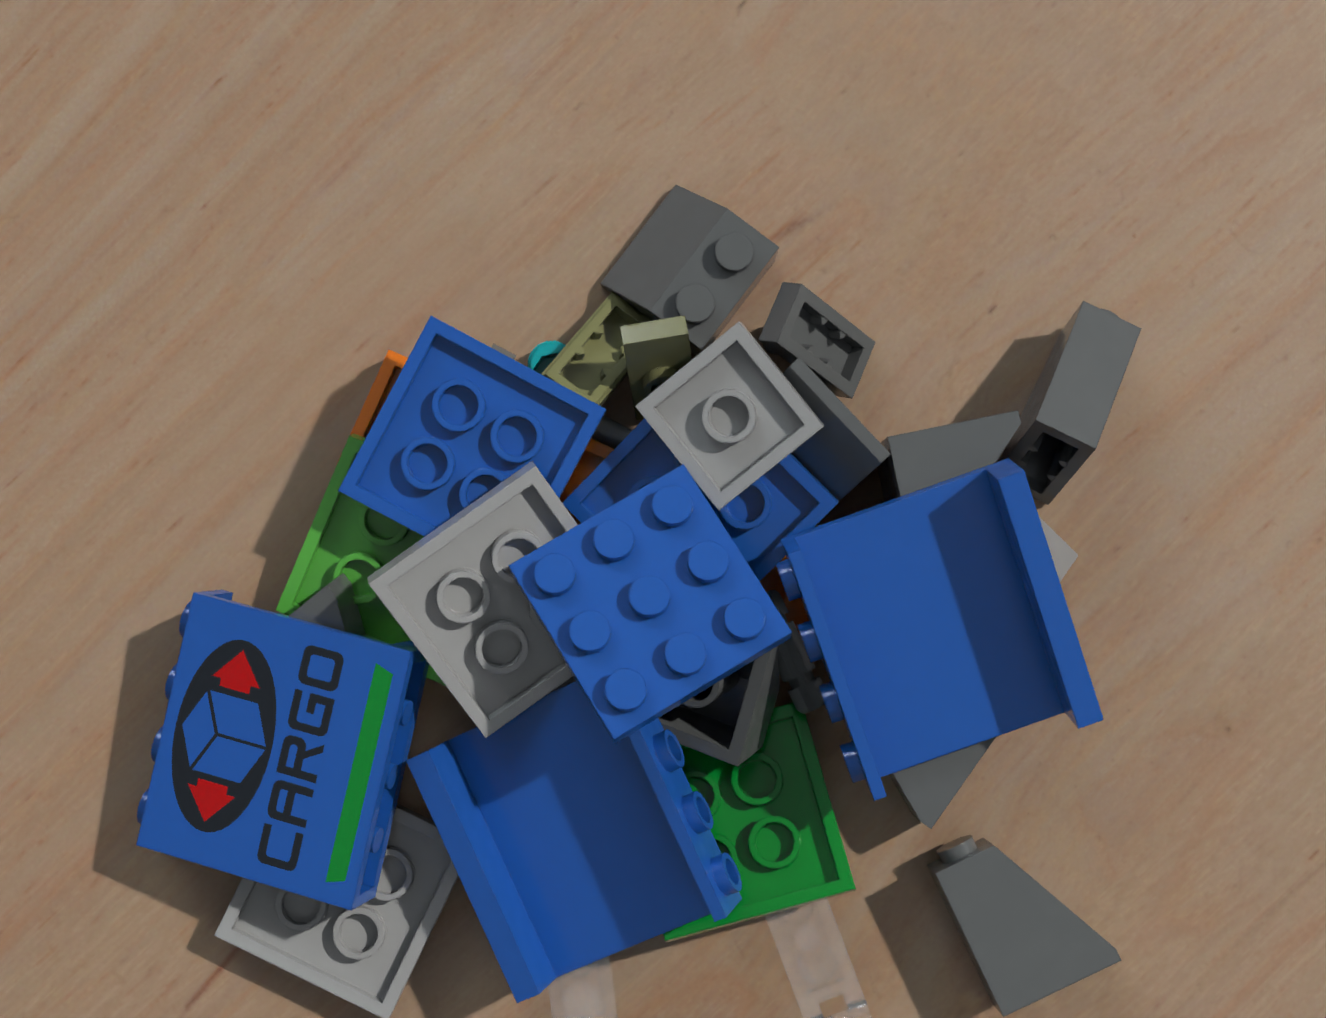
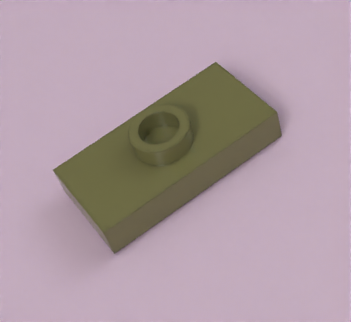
M612 291L542 372V375L602 406L628 375L620 327L651 320Z
M676 316L620 327L636 420H642L644 417L635 406L692 360L685 316Z

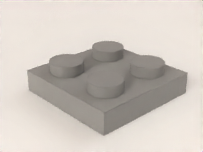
M740 321L635 406L678 461L685 465L694 481L718 511L824 427V424Z

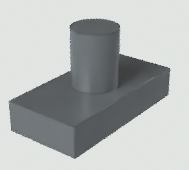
M789 282L782 283L759 337V341L768 353L779 355L790 364L800 358L835 396L851 399L855 394L875 345L874 340L803 284Z

